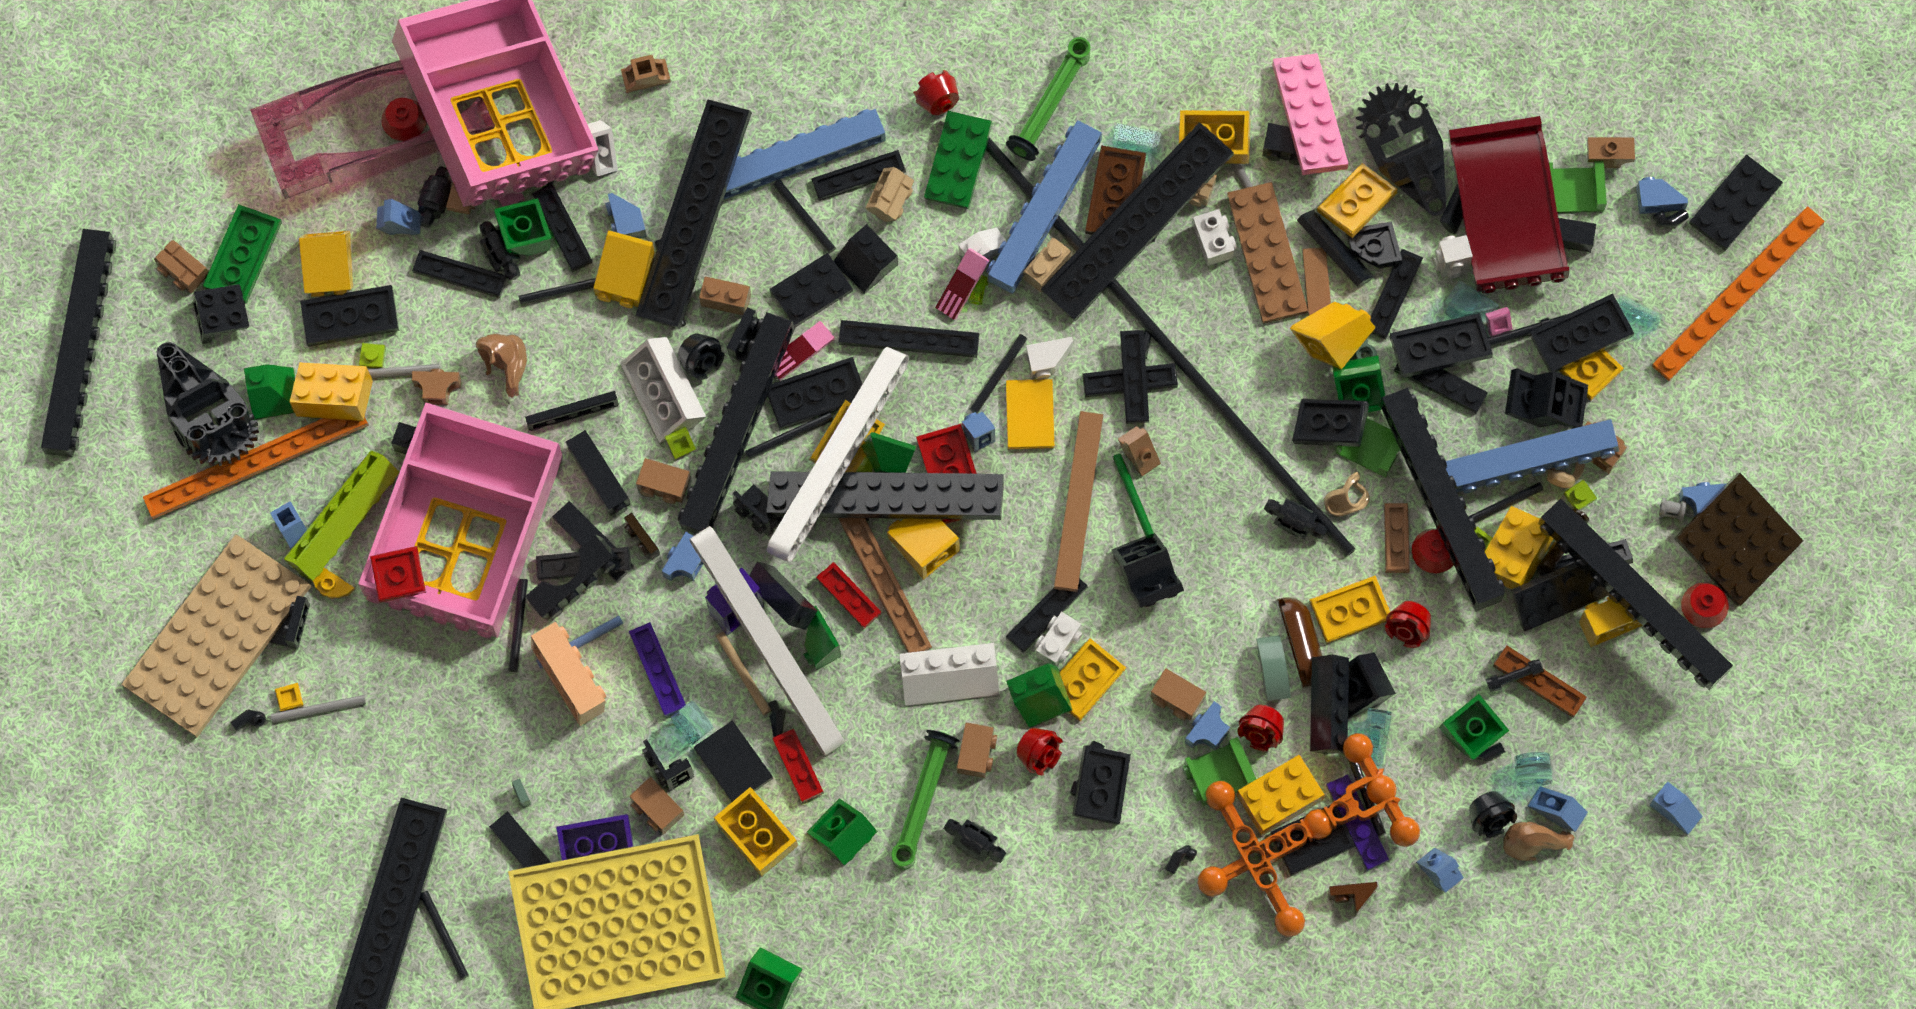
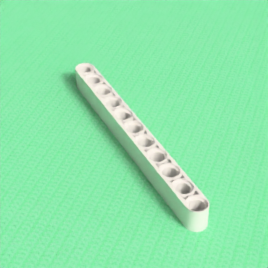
M889 347L882 351L771 537L767 546L768 554L787 562L793 560L905 372L909 362L908 355Z
M709 526L690 538L689 540L818 749L826 756L843 745L845 741L715 531Z

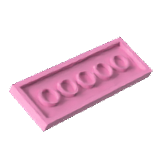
M1318 54L1273 59L1272 66L1302 175L1348 169V160Z

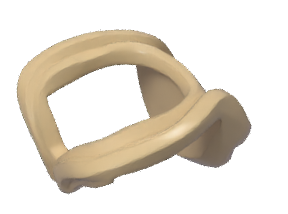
M1576 462L1575 471L1572 475L1561 470H1555V468L1549 469L1547 481L1561 488H1572L1581 477L1585 464H1578Z
M1354 472L1347 479L1342 489L1333 490L1325 496V509L1330 514L1338 517L1362 510L1367 506L1370 496L1366 488L1358 483L1360 480L1358 472ZM1352 485L1363 493L1361 499L1355 504L1351 503L1348 498V491Z

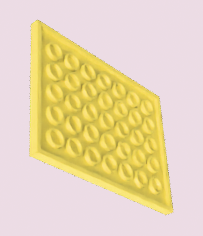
M699 834L508 871L534 1009H565L726 977Z

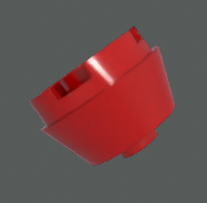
M943 70L942 74L935 75L932 72L918 82L919 89L913 92L916 97V103L932 115H941L948 112L959 101L956 79L946 70Z
M404 97L392 100L383 111L381 119L385 133L395 140L404 142L419 137L427 123L419 103Z
M1437 528L1424 530L1417 535L1412 544V557L1419 568L1426 572L1437 574L1453 567V562Z
M1697 583L1689 587L1684 593L1681 608L1685 618L1694 626L1712 628L1719 625L1726 618L1729 604L1725 593L1716 585Z
M1404 601L1387 614V623L1385 625L1387 635L1391 639L1395 636L1400 641L1405 642L1404 647L1418 648L1422 642L1429 639L1431 614L1421 604L1413 601Z
M1256 705L1240 718L1237 732L1240 738L1244 736L1251 742V748L1268 752L1269 748L1274 747L1276 749L1283 741L1284 718L1272 707Z
M1032 728L1022 736L1017 746L1016 754L1030 773L1042 776L1048 767L1053 769L1062 754L1059 751V746L1063 743V740L1057 736L1055 731Z

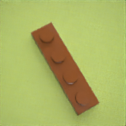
M1506 645L1493 667L1507 674L1528 666V662L1531 660ZM1545 669L1543 673L1535 677L1531 674L1515 680L1572 718L1575 717L1587 696Z

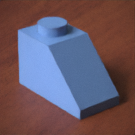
M1646 177L1638 181L1636 193L1639 214L1658 213L1661 211L1672 212L1686 209L1688 199L1663 179Z
M983 411L978 414L976 412L971 413L964 418L962 429L974 452L996 442L995 427Z
M1668 781L1650 804L1653 809L1687 835L1703 817L1690 799Z
M1541 786L1528 804L1529 808L1556 825L1574 832L1577 831L1588 813L1573 797Z

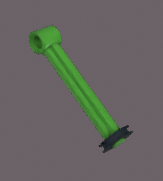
M1076 37L1069 42L1068 52L1065 55L1064 61L1019 136H1009L1006 146L1015 155L1025 160L1034 161L1039 154L1038 149L1034 146L1080 67L1089 62L1091 47L1085 38ZM1082 50L1084 53L1078 55L1074 51Z
M926 730L928 736H924L931 743L899 841H897L891 853L893 864L902 870L911 868L915 863L919 838L949 748L957 749L958 747L955 743L960 742L959 739L944 732ZM901 851L909 852V860L905 862L899 861L897 859L898 853Z

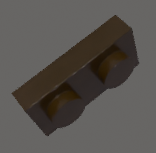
M631 512L624 517L626 523L624 529L631 538L636 537L640 542L637 546L645 557L649 555L652 560L660 555L658 547Z

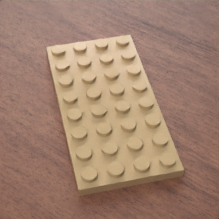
M235 534L121 685L198 738L289 617L291 603L295 602L297 596L304 597L312 586Z

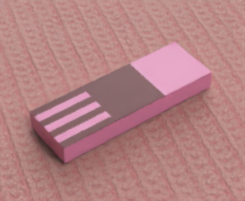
M969 248L935 308L953 320L957 319L986 268L989 259Z
M821 321L788 345L776 374L780 381L835 340V337Z

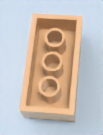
M555 621L531 635V649L579 726H582L604 712L606 694L600 685L596 687L592 680L594 678L592 671L588 666L584 667L580 661L582 656L576 646L571 647L568 642L569 635L563 626L559 627Z

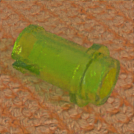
M980 276L970 294L969 303L983 305L985 288L989 285L986 276Z

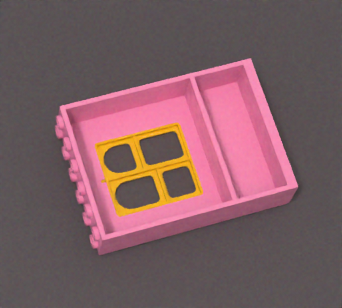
M468 0L398 20L392 43L464 207L468 205L478 206L492 198L493 200H498L506 194L513 192L519 194L530 187L535 186L539 188L554 180L558 182L563 181L571 175H584L590 171L599 149L532 0ZM513 87L516 88L525 109L501 115L494 103L492 93ZM480 97L485 103L495 128L471 135L461 117L457 103ZM530 119L541 143L539 152L533 156H525L517 152L505 126L507 124ZM498 138L505 149L506 159L498 166L487 165L480 159L475 145Z
M425 402L358 583L366 600L376 604L380 603L370 556L417 546L418 553L428 551L446 557L447 562L441 576L434 581H424L426 593L384 603H388L390 608L402 611V608L410 610V613L417 617L424 618V615L433 617V621L446 625L447 622L455 624V627L462 631L468 632L471 629L478 631L477 634L482 637L491 638V636L498 638L563 458L559 443ZM437 506H445L463 513L462 521L451 547H444L428 542L425 539ZM474 517L487 519L500 525L491 548L466 541V535ZM462 551L483 556L487 559L479 585L472 592L461 593L455 590L451 582L455 565Z

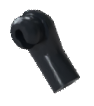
M1685 209L1669 217H1666L1663 211L1653 215V219L1656 222L1655 225L1658 227H1675L1689 218V214Z
M248 709L230 723L236 731L246 724L261 727L266 722V716L260 711Z
M1499 742L1486 749L1477 759L1485 762L1490 761L1505 753L1504 747Z
M1185 845L1174 851L1164 869L1175 874L1185 858L1189 861L1195 859L1197 850L1191 848L1192 846Z

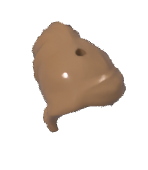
M490 334L477 339L476 348L485 362L486 375L491 374L492 364L504 370L506 393L511 398L518 396L519 382L527 363L526 348L522 339L512 334L507 336Z
M1518 822L1507 830L1503 840V849L1508 856L1517 860L1536 861L1537 858L1532 856L1537 855L1543 848L1551 850L1567 848V850H1570L1575 837L1570 832L1565 831L1558 834L1534 822Z

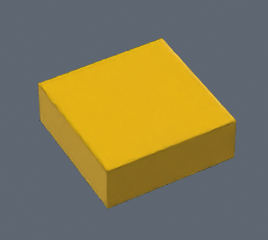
M298 683L275 689L280 712L304 707Z

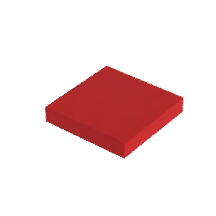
M417 546L370 556L380 603L426 593Z

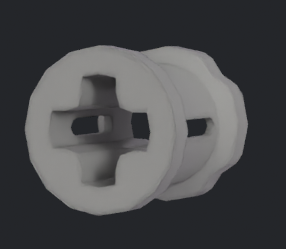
M1662 497L1659 518L1670 517L1683 522L1686 501L1678 503L1667 501L1666 498Z

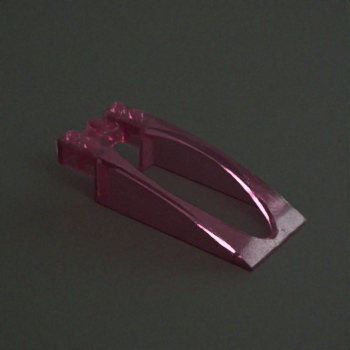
M401 61L345 75L250 109L285 199L328 183L332 192L440 152L430 130L406 141L378 149L345 153H316L298 161H295L284 131L305 123L308 131L311 132L313 128L308 118L309 114L407 78ZM477 97L469 108L460 113L471 135L495 128L485 103L480 97Z

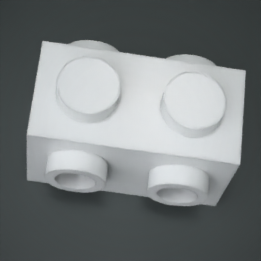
M1217 209L1193 217L1192 226L1206 265L1210 266L1232 259L1237 246L1234 237H1229L1227 232L1229 224L1226 216H1222L1220 210Z
M1467 235L1443 238L1439 242L1438 249L1435 250L1436 258H1433L1436 272L1440 271L1442 278L1448 276L1449 279L1461 276L1464 272H1468L1473 255Z
M1063 612L1058 617L1054 616L1047 626L1050 630L1045 637L1041 635L1034 646L1037 648L1036 657L1046 664L1050 663L1057 667L1060 663L1064 664L1070 654L1068 652L1072 644L1076 645L1083 634L1081 632V623Z

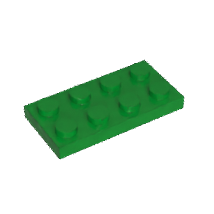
M952 111L947 112L926 187L925 199L960 208H970L993 124L991 120Z
M238 204L205 279L203 288L207 290L239 284L244 303L247 304L280 229L282 220Z

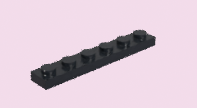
M841 320L838 343L839 345L879 349L889 347L900 351L977 358L980 334L976 332Z

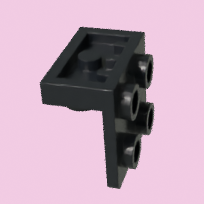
M239 284L194 292L193 306L202 344L212 342L213 334L249 328L247 312Z
M747 307L727 346L729 356L741 362L747 360L749 344L752 339L756 338L758 333L757 325L760 319L757 318L755 310Z
M754 484L742 496L736 490L732 493L733 504L736 507L734 509L741 518L745 519L747 517L753 522L751 526L759 534L764 532L769 537L779 526L783 517L767 516L768 497Z
M297 596L295 602L291 603L289 617L269 643L294 649L299 648L310 608V603L306 597Z
M648 740L643 741L645 747L642 749L644 758L650 768L656 767L654 772L662 788L667 786L669 791H672L695 777L687 758L683 761L678 759L668 766L669 769L665 770Z

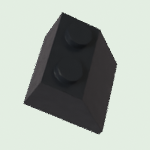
M866 224L848 240L834 259V262L865 294L898 266V256Z
M1375 652L1358 655L1349 661L1348 719L1382 704L1396 694Z

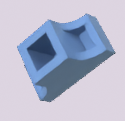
M393 199L384 200V206L377 207L376 229L389 235L420 234L421 214L417 210Z
M1702 482L1696 484V486L1682 487L1679 493L1680 503L1686 501V504L1692 508L1695 517L1726 484L1710 485L1709 482Z
M685 532L677 547L673 546L667 555L669 560L662 569V574L664 578L670 581L677 576H686L694 581L703 566V562L689 540L693 535Z
M1214 701L1203 716L1199 714L1192 723L1194 728L1187 735L1185 744L1192 749L1199 744H1205L1213 750L1217 749L1230 730V727L1220 718L1222 706Z
M1433 848L1416 862L1421 870L1431 879L1436 888L1445 893L1464 878L1458 869L1459 865L1456 860L1436 848Z

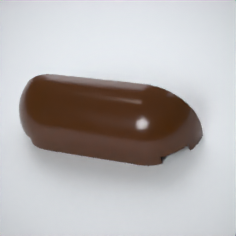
M1296 598L1277 599L1302 688L1311 686L1312 657L1323 655L1310 611L1303 602Z

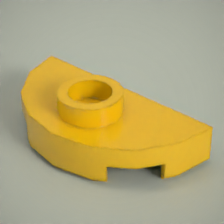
M323 568L322 573L313 580L315 588L320 594L330 599L349 596L355 590V587L326 568Z

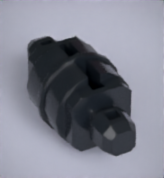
M440 166L437 168L435 175H429L428 180L424 181L423 187L419 191L420 196L417 205L419 206L418 212L421 214L420 225L430 228L434 219H440L441 214H444L451 191V182L448 180L449 172L446 167Z
M490 221L483 222L479 228L484 238L479 241L486 260L489 261L496 272L504 271L509 280L517 279L520 276V270L515 264L521 258L516 253L507 252L500 230H496Z
M1286 498L1283 505H1281L1278 501L1268 499L1264 507L1267 513L1277 516L1273 524L1298 538L1300 537L1305 540L1308 533H1310L1313 537L1323 539L1327 531L1324 525L1314 522L1318 514L1293 500L1291 501Z
M949 819L944 826V830L947 833L956 836L952 844L966 853L967 856L969 855L981 862H984L988 856L999 863L1004 860L1007 853L1001 847L995 846L998 837L985 829L984 826H980L968 819L963 825H960V822Z

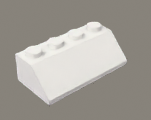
M667 337L647 339L620 363L659 443L666 441L665 436L683 427H686L687 430L694 428L706 417Z
M994 643L899 654L905 706L1000 695Z

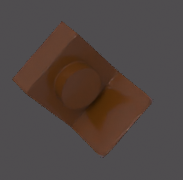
M1377 882L1329 886L1328 897L1329 900H1335V903L1349 902V898H1353L1356 917L1376 892L1378 884Z

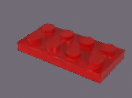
M961 423L916 436L927 473L977 474ZM941 519V520H942V522H943L944 524H949V523H952V522H955V521H959V520H962V519Z

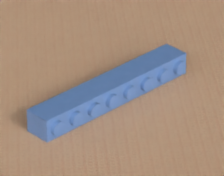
M876 109L863 110L857 116L841 118L835 124L819 126L808 134L800 133L786 142L778 141L767 149H756L750 155L742 158L738 156L723 200L886 141L885 130Z
M1078 120L1074 126L1071 125L1065 134L1067 139L1063 146L1059 145L1054 153L1055 160L1052 165L1048 164L1043 172L1044 179L1041 184L1037 183L1031 194L1033 198L1030 203L1026 202L1020 212L1022 217L1019 222L1015 221L1009 231L1011 236L1008 241L1002 242L998 250L1000 255L997 260H992L988 266L989 282L1012 294L1024 276L1023 271L1033 261L1102 141V132Z
M1610 419L1446 461V470L1448 475H1452L1457 485L1456 492L1471 493L1476 491L1477 487L1485 485L1488 488L1495 487L1501 481L1509 480L1514 482L1521 480L1525 475H1542L1546 473V470L1552 468L1562 470L1568 468L1569 464L1572 463L1586 464L1591 462L1592 458L1600 456L1601 458H1610L1616 452H1619V447L1612 420Z

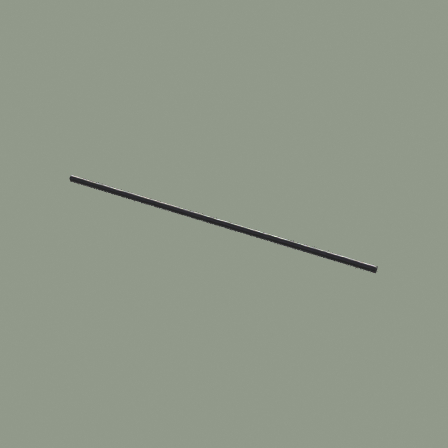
M989 137L986 151L1031 200L1033 198L1031 194L1034 186ZM1058 215L1053 226L1077 252L1084 243ZM1115 279L1108 287L1294 498L1300 504L1318 514L1315 521L1327 528L1326 534L1347 557L1356 550L1355 547Z

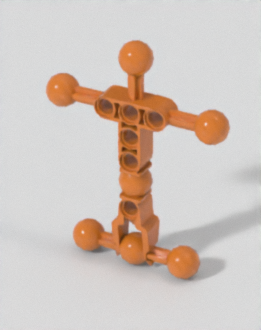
M1355 733L1346 738L1343 744L1345 757L1349 761L1360 765L1365 774L1364 778L1348 785L1345 795L1334 801L1329 808L1326 806L1324 810H1312L1306 814L1304 820H1300V823L1292 824L1260 842L1253 830L1244 825L1233 805L1235 801L1234 788L1225 781H1216L1210 784L1205 791L1206 803L1210 808L1221 811L1233 833V843L1241 858L1221 869L1215 866L1203 869L1197 881L1201 892L1212 897L1221 895L1227 888L1229 880L1249 871L1257 887L1267 894L1277 912L1275 916L1276 929L1286 937H1293L1304 929L1305 917L1299 909L1290 907L1277 884V874L1271 865L1273 862L1303 847L1308 840L1312 842L1313 839L1326 838L1333 829L1337 828V825H1343L1357 818L1360 821H1366L1384 810L1392 822L1390 836L1394 843L1402 847L1415 844L1420 837L1419 824L1414 819L1405 817L1398 805L1401 799L1395 797L1397 793L1396 784L1392 778L1383 775L1384 769H1378L1371 757L1373 744L1369 737L1364 734ZM1367 786L1366 793L1368 798L1377 805L1366 811H1361L1358 801L1354 800L1352 794ZM1337 807H1342L1345 809L1346 815L1343 818H1336L1332 813L1333 810ZM1295 830H1300L1303 832L1304 837L1301 841H1294L1290 837L1291 833ZM1241 832H1246L1250 835V839L1246 843H1240L1236 839L1237 835ZM1272 842H1280L1283 845V849L1278 853L1272 852L1269 849ZM1252 853H1258L1261 855L1262 860L1258 864H1252L1248 861V857ZM1263 874H1270L1273 877V882L1270 885H1263L1260 882V877Z

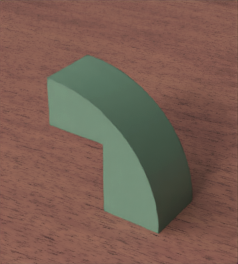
M1280 635L1256 638L1258 657L1262 667L1264 693L1267 701L1291 698L1286 660Z

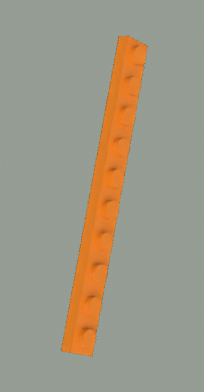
M1807 206L1653 363L1652 367L1670 381L1804 245L1825 221Z
M365 417L364 421L322 418L248 451L249 454L247 455L240 454V460L233 457L231 464L223 461L222 466H219V464L145 495L143 499L152 519H156L369 426Z

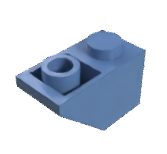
M613 193L608 194L610 202L605 204L608 216L613 215L615 223L611 224L612 231L639 239L647 237L640 208Z
M290 501L270 512L290 549H292L307 529Z

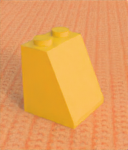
M608 230L593 288L595 296H598L597 298L604 302H611V300L620 302L619 304L626 308L638 307L655 258L653 242Z
M350 231L304 234L299 238L304 293H311V297L325 296L324 292L334 291V295H342L353 288Z
M1334 301L1293 324L1290 330L1312 358L1342 369L1373 332L1375 326L1370 321L1371 316L1362 309L1358 311L1346 303L1342 305Z
M940 519L897 520L888 528V539L923 580L960 551L959 538Z

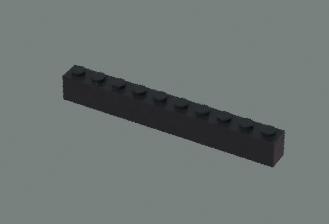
M82 230L41 449L45 454L73 457L74 450L77 451L79 447L77 432L78 428L81 429L83 425L81 411L82 406H86L88 398L85 390L86 385L91 383L92 372L89 370L90 363L94 362L96 357V350L93 349L95 340L98 341L100 336V327L97 326L99 319H102L104 315L102 300L108 294L106 279L107 275H111L112 272L111 254H114L116 251V240L108 231Z
M766 312L764 318L759 320L757 336L749 344L747 360H743L741 363L739 379L734 381L731 387L732 396L729 402H726L723 406V417L721 422L717 423L714 428L712 444H708L704 453L705 461L696 471L695 478L697 480L694 487L691 486L688 490V501L685 508H682L679 512L678 521L683 530L698 534L709 526L713 528L794 333L795 326L791 320Z
M1408 388L1382 397L1380 408L1475 612L1500 603L1504 597L1505 586L1502 580H1498L1494 573L1496 571L1494 562L1491 558H1487L1485 543L1481 537L1478 538L1475 532V522L1472 517H1468L1465 511L1466 503L1463 497H1459L1456 492L1457 485L1452 475H1448L1446 460L1443 455H1439L1436 449L1438 447L1434 435H1430L1427 430V420L1418 411L1416 396L1411 394Z
M1561 498L1541 516L1538 524L1542 533L1547 537L1551 536L1563 553H1569L1574 558L1573 561L1579 569L1586 570L1591 575V580L1598 587L1602 586L1609 592L1608 596L1616 604L1620 603L1632 620H1637L1643 625L1642 629L1648 636H1654L1660 642V647L1667 654L1671 653L1677 658L1678 665L1685 671L1689 670L1695 676L1694 680L1698 685L1703 688L1706 687L1710 691L1730 672L1733 665Z

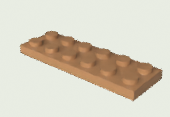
M1272 182L1228 192L1227 198L1262 323L1308 313Z

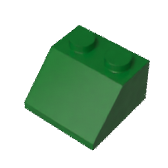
M538 198L494 209L507 252L529 256L550 250L552 238Z
M1378 355L1350 360L1342 369L1333 366L1338 400L1367 401L1369 404L1368 412L1381 410L1380 402L1382 397L1386 396Z
M1047 663L1006 681L1013 702L1029 728L1073 710L1058 667L1053 664Z
M1480 694L1466 703L1439 727L1449 741L1472 761L1510 731Z
M839 798L806 833L835 860L845 866L865 844L871 841L878 831L861 812Z
M760 947L748 963L735 998L757 1009H784L803 969Z

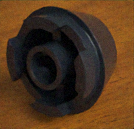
M695 333L683 341L678 351V358L688 376L704 380L708 378L706 374L710 373L714 368L716 370L720 368L725 353L722 352V345H720L718 339Z
M1496 791L1482 794L1469 807L1472 829L1479 836L1486 835L1487 838L1496 837L1505 832L1503 827L1508 825L1510 821L1514 824L1517 820L1514 804Z

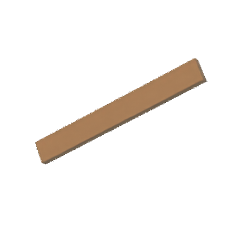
M1080 411L1054 589L1078 591L1103 414Z
M838 518L907 653L932 649L866 519Z

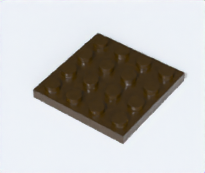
M1737 473L1674 538L1737 606H1741L1804 541L1741 473Z

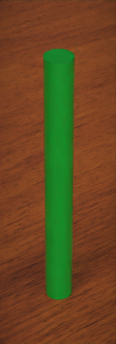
M1120 453L1113 456V460L1147 539L1152 538L1155 535L1126 464Z

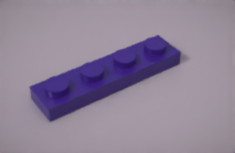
M651 622L630 630L629 634L665 718L687 709Z
M1348 774L1326 784L1333 802L1345 795L1347 786L1352 784ZM1357 792L1353 793L1352 797L1358 801L1359 809L1366 811ZM1338 807L1343 818L1346 815V811L1344 808ZM1357 818L1345 823L1367 871L1389 861L1370 819L1360 821Z

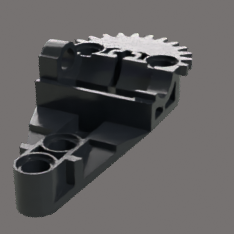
M1386 83L1385 91H1382L1377 86V95L1369 91L1368 94L1371 100L1362 99L1366 107H1358L1357 109L1363 113L1362 116L1356 117V120L1362 121V124L1356 126V129H1361L1363 132L1359 135V138H1364L1379 171L1429 214L1434 216L1441 215L1446 209L1443 140L1428 109H1426L1429 105L1428 103L1423 104L1420 102L1423 98L1422 95L1414 97L1416 89L1407 93L1408 85H1404L1402 90H1399L1398 83H1395L1393 90H1391L1389 84ZM1417 104L1421 107V114L1414 118L1410 116L1409 108ZM1391 115L1400 117L1397 124L1403 135L1422 127L1427 139L1386 158L1381 146L1399 137L1395 126L1388 124L1391 120ZM1373 124L1377 125L1380 130L1378 136L1374 138L1369 137L1367 134L1368 127ZM1423 178H1429L1432 183L1430 189L1426 191L1421 190L1419 187V182ZM1435 198L1441 201V208L1438 211H1431L1429 208L1430 201Z
M165 342L158 346L157 359L168 420L181 446L187 448V455L192 454L194 461L200 458V464L208 460L209 466H212L215 461H218L219 466H222L223 460L231 464L232 457L240 460V453L249 454L247 448H254L255 446L252 441H258V436L255 435L259 433V428L256 427L258 423L257 420H254V415L249 414L246 403L231 384L176 344ZM221 399L225 402L211 410L217 425L213 424V420L207 413L190 422L186 420L189 416Z

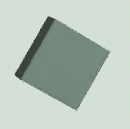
M520 778L513 781L512 786L521 806L525 808L531 805Z

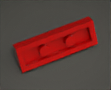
M832 562L816 577L819 583L863 629L868 627L882 614L877 606L835 562Z
M794 728L772 738L801 802H807L824 794Z

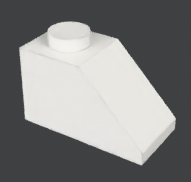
M601 120L589 123L588 127L599 149L592 165L595 175L601 176L618 171L612 128Z
M997 228L980 231L958 245L959 255L963 259L967 250L971 248L990 260L999 254L998 250L1002 242L1006 240Z
M1072 337L1026 345L1031 377H1037L1039 380L1050 378L1051 374H1055L1073 348Z

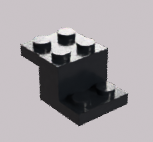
M1518 368L1512 369L1505 414L1537 427L1555 424L1571 429L1582 427L1588 384L1554 371L1533 375Z
M1156 534L1152 538L1147 539L1144 536L1111 549L1114 559L1121 568L1127 589L1140 608L1153 606L1157 601L1173 598L1178 593L1184 591L1182 582L1174 572L1168 550Z

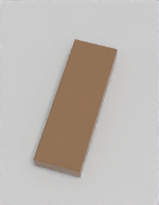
M1322 248L1302 250L1308 316L1331 304L1327 255Z
M1384 503L1385 573H1409L1408 503Z

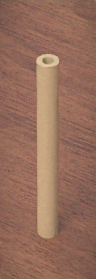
M720 632L716 635V638L763 716L770 713V707L726 634Z

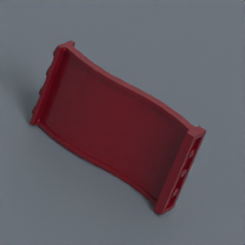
M1536 116L1449 130L1448 141L1457 178L1465 233L1473 255L1471 266L1476 292L1488 294L1495 292L1496 289L1514 290L1521 285L1533 287L1541 285L1542 282L1551 281L1552 283H1559L1567 279L1570 270L1560 230L1541 117Z

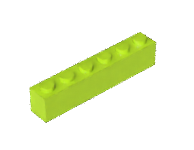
M370 451L286 555L284 560L301 576L313 581L322 573L329 560L337 554L341 545L350 538L357 525L366 518V514L380 500L384 491L394 483L400 471L382 454Z

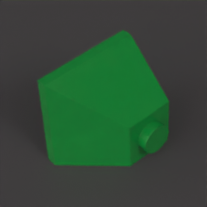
M265 364L244 368L246 388L252 414L255 417L254 420L295 413L290 404L295 382L293 367Z
M871 432L861 444V448L877 473H906L916 449L914 445Z
M814 606L818 611L808 626L804 643L806 653L803 656L809 666L814 665L816 670L840 658L841 651L838 641L818 607Z

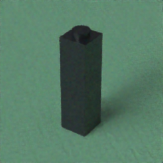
M1558 218L1564 248L1591 253L1596 224Z
M586 430L567 440L566 445L569 452L609 515L624 513L628 509L627 506L630 505V500Z
M757 561L749 576L759 586L762 598L789 626L806 630L818 610L774 566Z

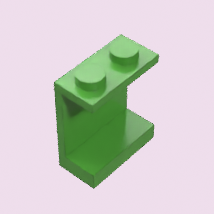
M1594 161L1591 168L1553 169V162H1549L1557 213L1605 211L1607 200L1604 161Z
M1366 418L1360 447L1337 446L1336 454L1385 478L1400 452L1391 429Z
M1238 737L1229 740L1228 745L1192 760L1190 757L1185 758V766L1182 767L1186 779H1191L1194 784L1192 793L1197 802L1201 801L1203 806L1208 805L1206 803L1205 791L1213 782L1225 781L1237 793L1239 789L1256 780Z

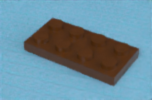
M1101 145L1085 234L1093 235L1141 184L1146 160L1145 152Z

